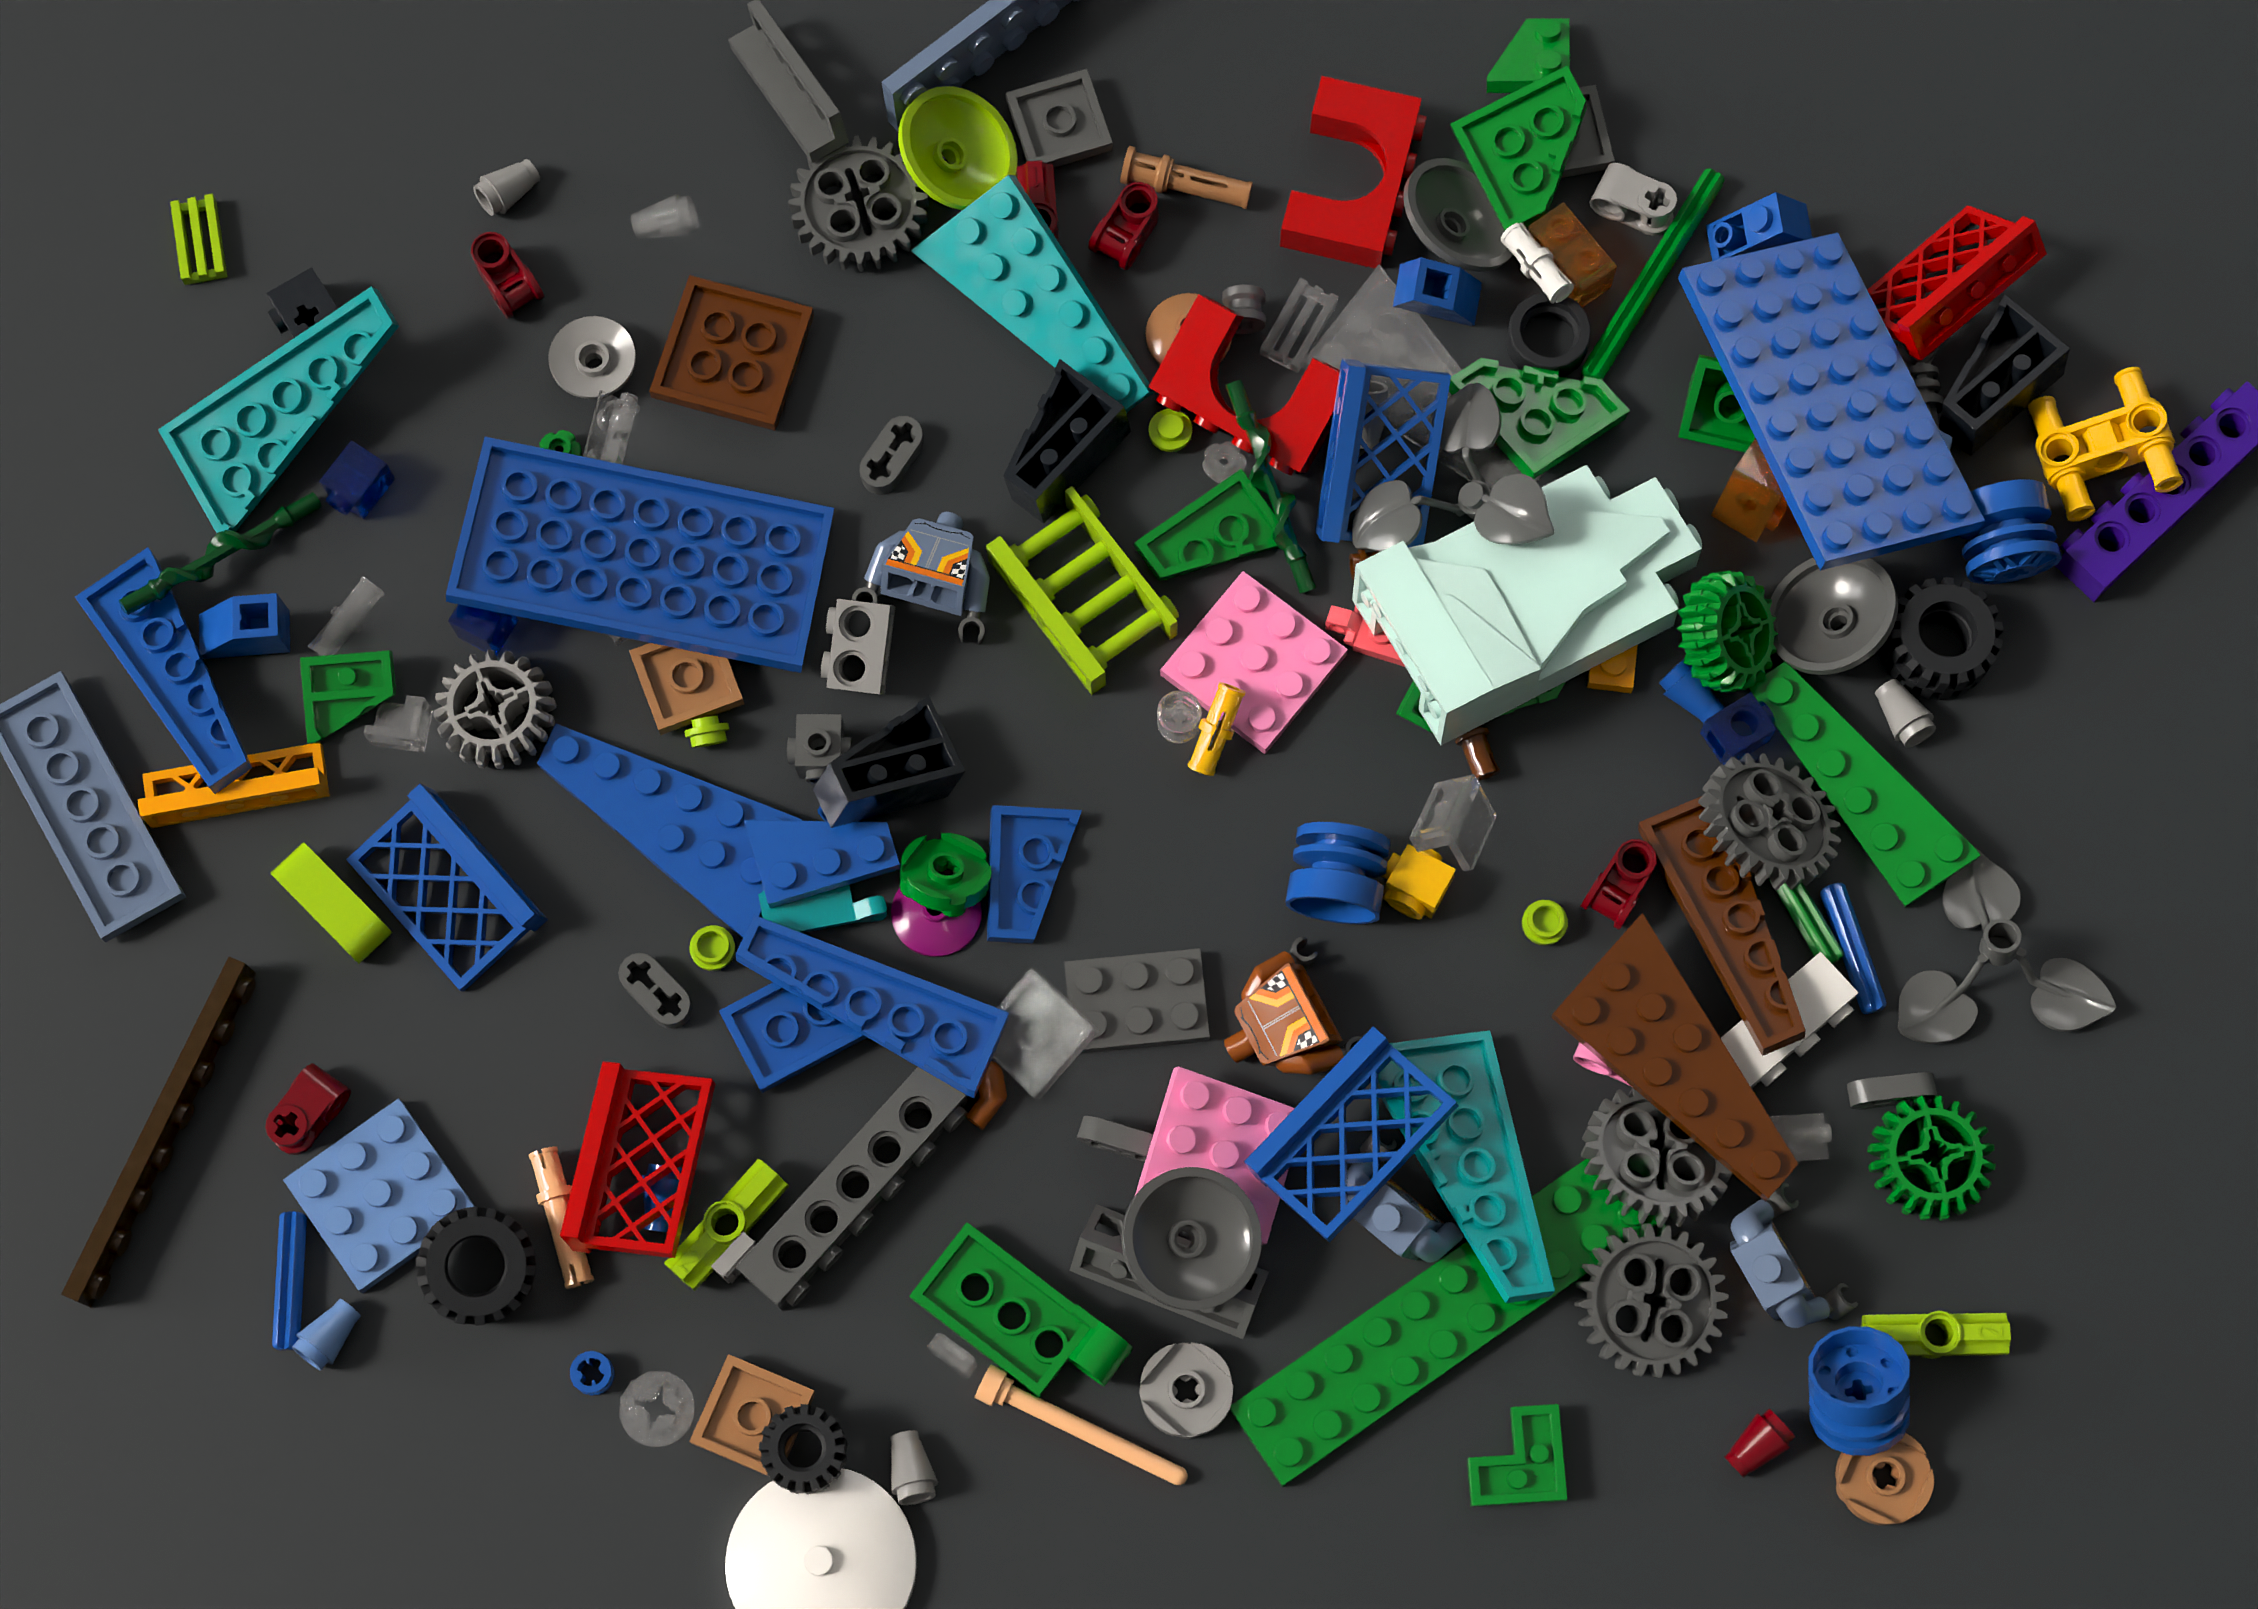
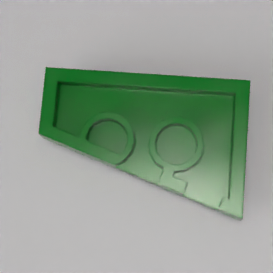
M1241 468L1141 537L1133 546L1157 580L1162 581L1278 547L1273 540V532L1278 521L1274 512Z

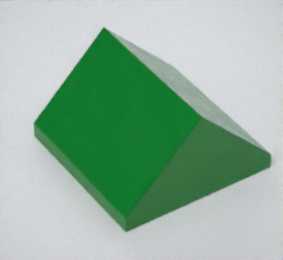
M1699 354L1691 376L1678 437L1764 457L1717 358Z

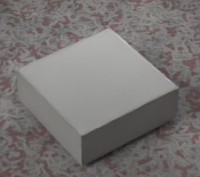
M742 1232L711 1267L728 1284L730 1282L733 1283L740 1275L736 1266L756 1246L755 1241Z

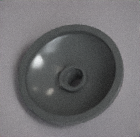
M1436 158L1423 162L1411 173L1404 187L1405 211L1415 234L1434 255L1450 265L1475 272L1495 270L1512 257V252L1501 242L1504 230L1469 164L1454 159Z
M1814 558L1803 562L1780 582L1770 599L1772 600L1770 607L1771 615L1777 616L1773 622L1774 631L1779 634L1774 637L1773 644L1777 649L1776 653L1784 662L1792 668L1808 674H1835L1860 665L1881 648L1895 625L1898 613V596L1893 581L1885 569L1871 558L1821 571ZM1847 623L1842 629L1836 631L1838 626Z
M1184 1167L1170 1170L1146 1183L1137 1192L1126 1211L1121 1234L1124 1259L1136 1283L1156 1301L1182 1310H1201L1215 1307L1228 1301L1240 1292L1256 1269L1262 1243L1258 1215L1246 1193L1223 1174L1199 1167ZM1181 1231L1188 1233L1191 1238V1243L1186 1249L1181 1248L1177 1243V1236Z

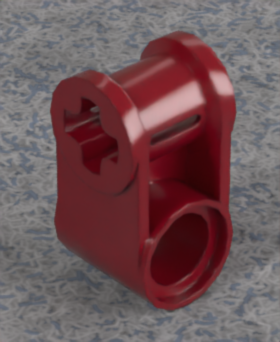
M1133 182L1127 185L1121 191L1108 214L1095 228L1090 238L1088 249L1094 253L1101 251L1120 262V268L1128 270L1136 261L1145 241L1159 220L1158 199L1155 190L1149 184L1143 182ZM1136 203H1143L1150 207L1146 212L1139 214L1129 210Z
M485 232L474 239L471 245V255L490 294L508 320L514 316L513 311L536 298L540 301L545 298L533 274L521 262L503 235L496 232ZM491 253L503 254L498 262H484L485 258Z
M1631 839L1624 842L1618 848L1604 872L1600 873L1580 907L1585 910L1589 908L1594 909L1612 920L1614 927L1620 930L1639 900V894L1655 868L1656 853L1653 847L1640 839ZM1633 854L1639 856L1645 863V870L1640 873L1628 871L1622 863V858Z
M311 1063L307 1065L297 1075L288 1092L266 1119L265 1129L268 1137L282 1152L289 1155H298L306 1152L329 1122L342 1111L350 1098L351 1089L316 1064ZM287 1124L298 1127L299 1130L294 1136L283 1132Z

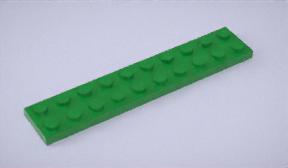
M1585 1159L1532 1196L1555 1289L1551 1297L1505 1303L1467 1241L1233 1403L1230 1407V1412L1283 1487L1588 1274L1582 1269V1264L1597 1265L1599 1261L1594 1256L1592 1249L1602 1248L1608 1252L1610 1250L1606 1240L1608 1235H1615L1624 1242L1623 1228L1632 1227L1639 1237L1642 1224L1638 1220V1211L1632 1209L1629 1214L1622 1216V1202L1618 1200L1607 1205L1605 1201L1610 1192L1607 1188L1594 1191L1592 1187L1599 1175L1585 1174L1584 1170L1589 1162V1159ZM1648 1215L1643 1224H1651L1654 1228L1657 1225L1654 1215Z

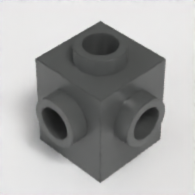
M796 714V737H788L787 760L788 764H795L799 779H806L807 783L816 785L829 763L853 747L852 737H845V725L842 715Z

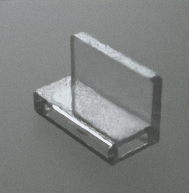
M1472 774L1435 783L1409 837L1417 852L1449 845L1463 871L1474 869L1497 818L1496 812L1475 775Z

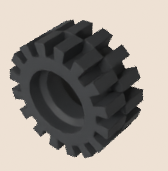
M800 1404V1407L794 1408L789 1406L784 1408L785 1411L779 1415L776 1413L771 1418L772 1422L768 1427L765 1426L762 1431L763 1439L762 1442H759L762 1466L765 1468L767 1475L777 1485L791 1493L813 1494L816 1490L828 1488L830 1486L829 1483L834 1479L837 1480L841 1475L842 1466L846 1465V1449H848L844 1431L832 1415H829L819 1407L814 1408L810 1407L809 1404ZM800 1431H809L816 1434L822 1444V1453L819 1460L807 1468L793 1466L789 1463L785 1454L788 1440L792 1435Z

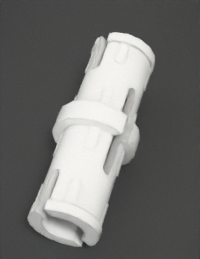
M1515 223L1507 228L1501 236V242L1517 258L1521 264L1520 270L1527 278H1533L1551 303H1559L1568 297L1574 289V285L1553 261L1554 255L1547 247H1541L1523 223Z

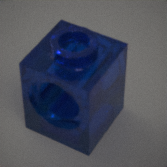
M351 440L319 482L328 494L325 500L329 505L345 516L351 511L364 520L394 482L395 477L386 462Z
M459 604L448 620L458 638L486 653L488 649L493 650L496 656L519 621L514 615Z
M1749 693L1706 719L1700 734L1720 763L1725 765L1731 757L1740 760L1745 753L1750 754L1768 743L1776 731L1774 726L1776 721L1766 703L1763 701L1758 702L1753 694ZM1734 721L1747 723L1752 730V735H1738L1732 729L1731 723Z

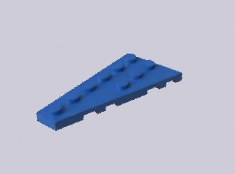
M555 723L537 762L539 767L743 939L753 916L756 915L762 918L758 894L764 891L744 820L802 821V819Z

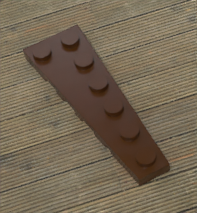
M1700 796L1640 821L1638 831L1643 840L1653 847L1656 853L1657 866L1761 1055L1764 1056L1804 1039L1806 1030L1786 973L1782 970L1776 944L1771 939L1765 922L1764 910L1760 900L1757 899L1752 885L1751 873L1749 872L1742 878L1740 876L1741 865L1735 862L1732 865L1726 866L1724 864L1728 857L1726 851L1714 852L1712 850L1718 840L1716 837H1707L1703 834L1711 823L1699 819V815L1705 809V807L1698 803L1702 797Z

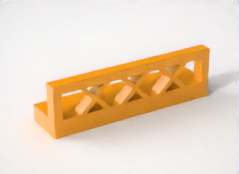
M317 742L247 755L252 767L264 765L274 772L273 775L243 780L248 773L246 772L216 794L209 787L198 788L204 780L193 765L142 774L145 798L138 799L139 815L151 828L329 797L323 745ZM313 756L314 768L287 772L296 759ZM282 762L278 768L272 764ZM193 778L189 784L183 780ZM175 781L185 788L181 792L157 796L156 784Z

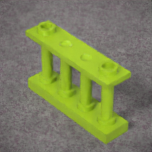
M1073 486L1065 490L1066 507L1069 509L1067 513L1019 546L1013 544L1009 547L1003 538L999 536L986 545L990 564L1086 689L1093 695L1106 686L1104 671L1108 667L1106 662L1150 631L1160 626L1170 640L1177 636L1176 619L1179 617V613L1167 596L1158 597L1098 520L1100 512L1091 498L1086 494L1080 497ZM1081 525L1095 545L1045 580L1042 578L1034 580L1026 570V567L1029 566L1028 561ZM1107 558L1122 578L1069 614L1066 611L1060 614L1052 603L1055 600L1054 594ZM1133 592L1148 612L1097 648L1093 645L1087 648L1078 637L1081 634L1080 628Z

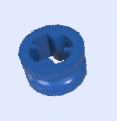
M587 1351L578 1355L570 1367V1379L573 1385L582 1393L590 1396L606 1392L612 1386L615 1378V1369L612 1362L602 1353L596 1351ZM593 1361L601 1362L599 1371L604 1374L603 1379L599 1383L592 1380V1386L584 1385L586 1376L581 1373L583 1366L587 1363L592 1367Z

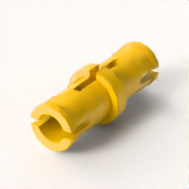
M1219 682L1218 690L1207 718H1202L1198 728L1202 731L1191 760L1187 764L1189 768L1205 775L1214 776L1215 768L1226 740H1232L1235 731L1231 727L1242 698L1246 694L1244 690L1224 682ZM1224 712V714H1223V716H1222V719H1221V721H1220V723H1219V725H1218V728H1217L1216 726H1217L1218 721H1219V719H1220L1221 713ZM1216 728H1217V732H1216L1215 737H1214V739H1213L1212 745L1209 746V744H1210V742H1211V739H1212V737H1213V735H1214V733H1215V730H1216Z

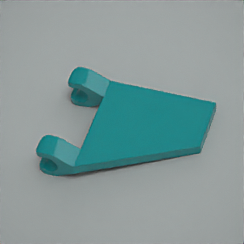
M849 885L774 908L769 907L765 891L758 894L764 919L800 933L852 923L881 921L887 916V906L883 896H873L853 903Z

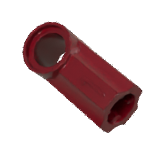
M1042 160L1027 161L1024 165L1016 168L1017 179L1058 241L1059 226L1054 166Z

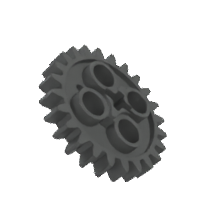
M855 135L853 144L850 147L844 145L814 163L807 157L810 171L797 169L798 180L801 183L791 184V193L795 198L788 200L790 212L794 213L791 216L793 228L800 229L798 236L801 244L810 242L809 249L812 256L824 250L823 257L826 265H829L838 257L840 258L841 269L844 271L849 266L850 261H856L859 271L863 272L867 260H872L876 268L880 269L882 256L886 255L890 260L896 262L898 261L896 255L897 247L908 252L911 250L908 236L921 238V228L917 223L922 224L928 221L927 212L923 209L929 207L928 195L923 193L924 191L910 176L902 160L901 153L894 157L892 142L886 144L881 150L878 149L876 137L871 138L868 146H862L859 136ZM848 171L854 173L860 198L865 206L867 219L873 232L870 236L865 235L858 209L853 201L851 187L846 177ZM874 174L883 177L876 183L864 181L866 177ZM832 186L842 188L835 195L823 193L825 189ZM882 212H892L895 214L892 219L886 221L876 218ZM841 224H851L854 226L852 230L846 233L835 231Z
M1745 753L1740 760L1731 757L1725 765L1721 764L1702 787L1705 793L1698 803L1705 807V809L1699 815V819L1711 823L1703 834L1707 837L1717 838L1718 842L1712 850L1714 852L1726 851L1728 854L1724 863L1726 866L1732 865L1735 862L1741 865L1740 876L1742 878L1749 872L1755 873L1756 884L1759 886L1769 878L1774 890H1778L1784 883L1791 890H1794L1801 882L1807 886L1826 871L1838 854L1834 849L1841 842V838L1833 833L1840 827V823L1828 819L1836 809L1834 806L1822 804L1821 800L1827 793L1825 791L1814 792L1810 788L1814 782L1812 777L1806 778L1803 781L1798 778V766L1787 771L1784 769V762L1780 757L1773 765H1770L1764 753L1756 761H1754L1749 753Z
M1633 1087L1628 1096L1619 1089L1616 1091L1612 1101L1605 1098L1598 1111L1593 1112L1588 1122L1589 1126H1587L1582 1136V1140L1586 1144L1581 1152V1157L1589 1159L1584 1172L1588 1175H1599L1592 1188L1594 1191L1607 1188L1610 1193L1605 1203L1610 1205L1618 1200L1622 1202V1216L1629 1214L1632 1209L1638 1211L1640 1224L1646 1221L1648 1215H1654L1658 1227H1663L1668 1216H1671L1677 1227L1683 1224L1687 1215L1692 1220L1697 1221L1704 1210L1710 1212L1717 1200L1721 1199L1728 1187L1726 1184L1732 1175L1731 1171ZM1654 1120H1655V1121L1657 1122V1124H1658V1133H1657V1129H1656ZM1626 1129L1636 1132L1639 1136L1632 1135ZM1672 1132L1679 1134L1683 1139L1677 1138ZM1630 1170L1638 1172L1643 1178L1635 1176ZM1675 1173L1683 1175L1688 1181L1682 1180ZM1656 1176H1657V1181L1659 1180L1660 1190L1657 1188Z
M1642 1224L1638 1237L1632 1227L1623 1228L1624 1242L1615 1235H1608L1606 1237L1610 1249L1608 1252L1602 1248L1592 1249L1594 1256L1599 1261L1597 1265L1582 1264V1269L1591 1278L1589 1282H1576V1287L1587 1292V1298L1574 1303L1576 1307L1588 1309L1589 1315L1582 1318L1578 1324L1579 1326H1593L1595 1331L1586 1341L1588 1344L1604 1343L1599 1354L1601 1359H1608L1617 1354L1615 1360L1616 1369L1624 1370L1632 1361V1373L1636 1376H1643L1648 1365L1652 1377L1660 1378L1663 1374L1664 1364L1671 1374H1680V1359L1690 1366H1696L1698 1363L1694 1350L1697 1349L1703 1353H1710L1712 1349L1705 1340L1707 1335L1721 1337L1722 1333L1712 1324L1714 1319H1725L1728 1317L1727 1313L1716 1309L1717 1302L1729 1298V1294L1716 1292L1715 1285L1722 1282L1725 1276L1710 1274L1709 1269L1715 1264L1717 1259L1715 1257L1703 1259L1699 1257L1704 1248L1702 1242H1695L1689 1247L1686 1246L1688 1232L1679 1231L1671 1239V1227L1669 1225L1660 1227L1655 1236L1651 1224ZM1632 1259L1637 1260L1642 1267L1641 1280L1635 1285H1631L1624 1275L1625 1266ZM1660 1259L1662 1267L1656 1276L1655 1261ZM1677 1269L1682 1270L1687 1278V1287L1680 1295L1675 1294L1670 1287V1277ZM1653 1294L1654 1297L1659 1298L1658 1307H1651L1648 1303H1644V1295ZM1622 1306H1628L1634 1315V1322L1631 1328L1625 1332L1621 1331L1615 1322L1616 1313ZM1671 1315L1677 1320L1679 1331L1673 1340L1667 1341L1661 1333V1324L1667 1316ZM1647 1325V1332L1649 1336L1648 1340L1646 1342H1643L1641 1339V1334L1645 1330V1327Z

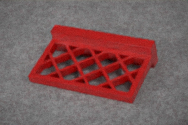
M1967 205L1867 290L1874 304L1886 302L1885 308L1877 310L1892 339L1904 343L1909 355L1922 361L2046 256L2047 253L2035 220L2022 216L2014 223ZM1970 223L1980 226L1979 229L1959 233ZM1995 239L1992 243L1987 245L1988 240ZM1979 242L1978 248L1957 252V247ZM1949 250L1948 255L1928 259L1934 253ZM1964 265L1960 270L1956 272L1957 266ZM1948 269L1947 274L1926 279L1927 273ZM1917 276V281L1896 286L1903 279ZM1933 291L1928 297L1925 298L1926 292ZM1916 295L1915 301L1895 305V300ZM1901 318L1897 324L1894 323V319Z
M602 1062L560 1232V1237L572 1251L591 1253L592 1249L667 1258L676 1257L716 1083L712 1078L624 1069L620 1063ZM635 1084L654 1086L660 1094L638 1111L631 1103ZM661 1087H670V1088L667 1089V1090L664 1092ZM686 1089L700 1091L697 1105L683 1115L678 1113L670 1101ZM667 1104L677 1119L653 1135L644 1119ZM630 1109L632 1115L627 1118L628 1110ZM693 1121L692 1129L690 1130L687 1124ZM639 1123L649 1139L626 1154L620 1145L622 1135ZM684 1128L689 1135L688 1146L670 1159L660 1143ZM656 1147L666 1163L643 1179L633 1163ZM619 1152L622 1158L616 1161ZM683 1164L682 1172L680 1173L677 1168ZM629 1166L639 1182L616 1198L610 1190L612 1177ZM673 1171L679 1179L677 1192L660 1203L650 1187ZM646 1191L656 1207L635 1222H632L623 1206ZM609 1196L611 1202L606 1205L607 1197ZM671 1208H673L672 1214H671V1217H670V1216L668 1215L667 1211H669ZM618 1210L628 1224V1227L612 1238L598 1236L601 1222ZM663 1215L669 1224L665 1244L646 1242L639 1231ZM635 1235L639 1241L628 1239Z

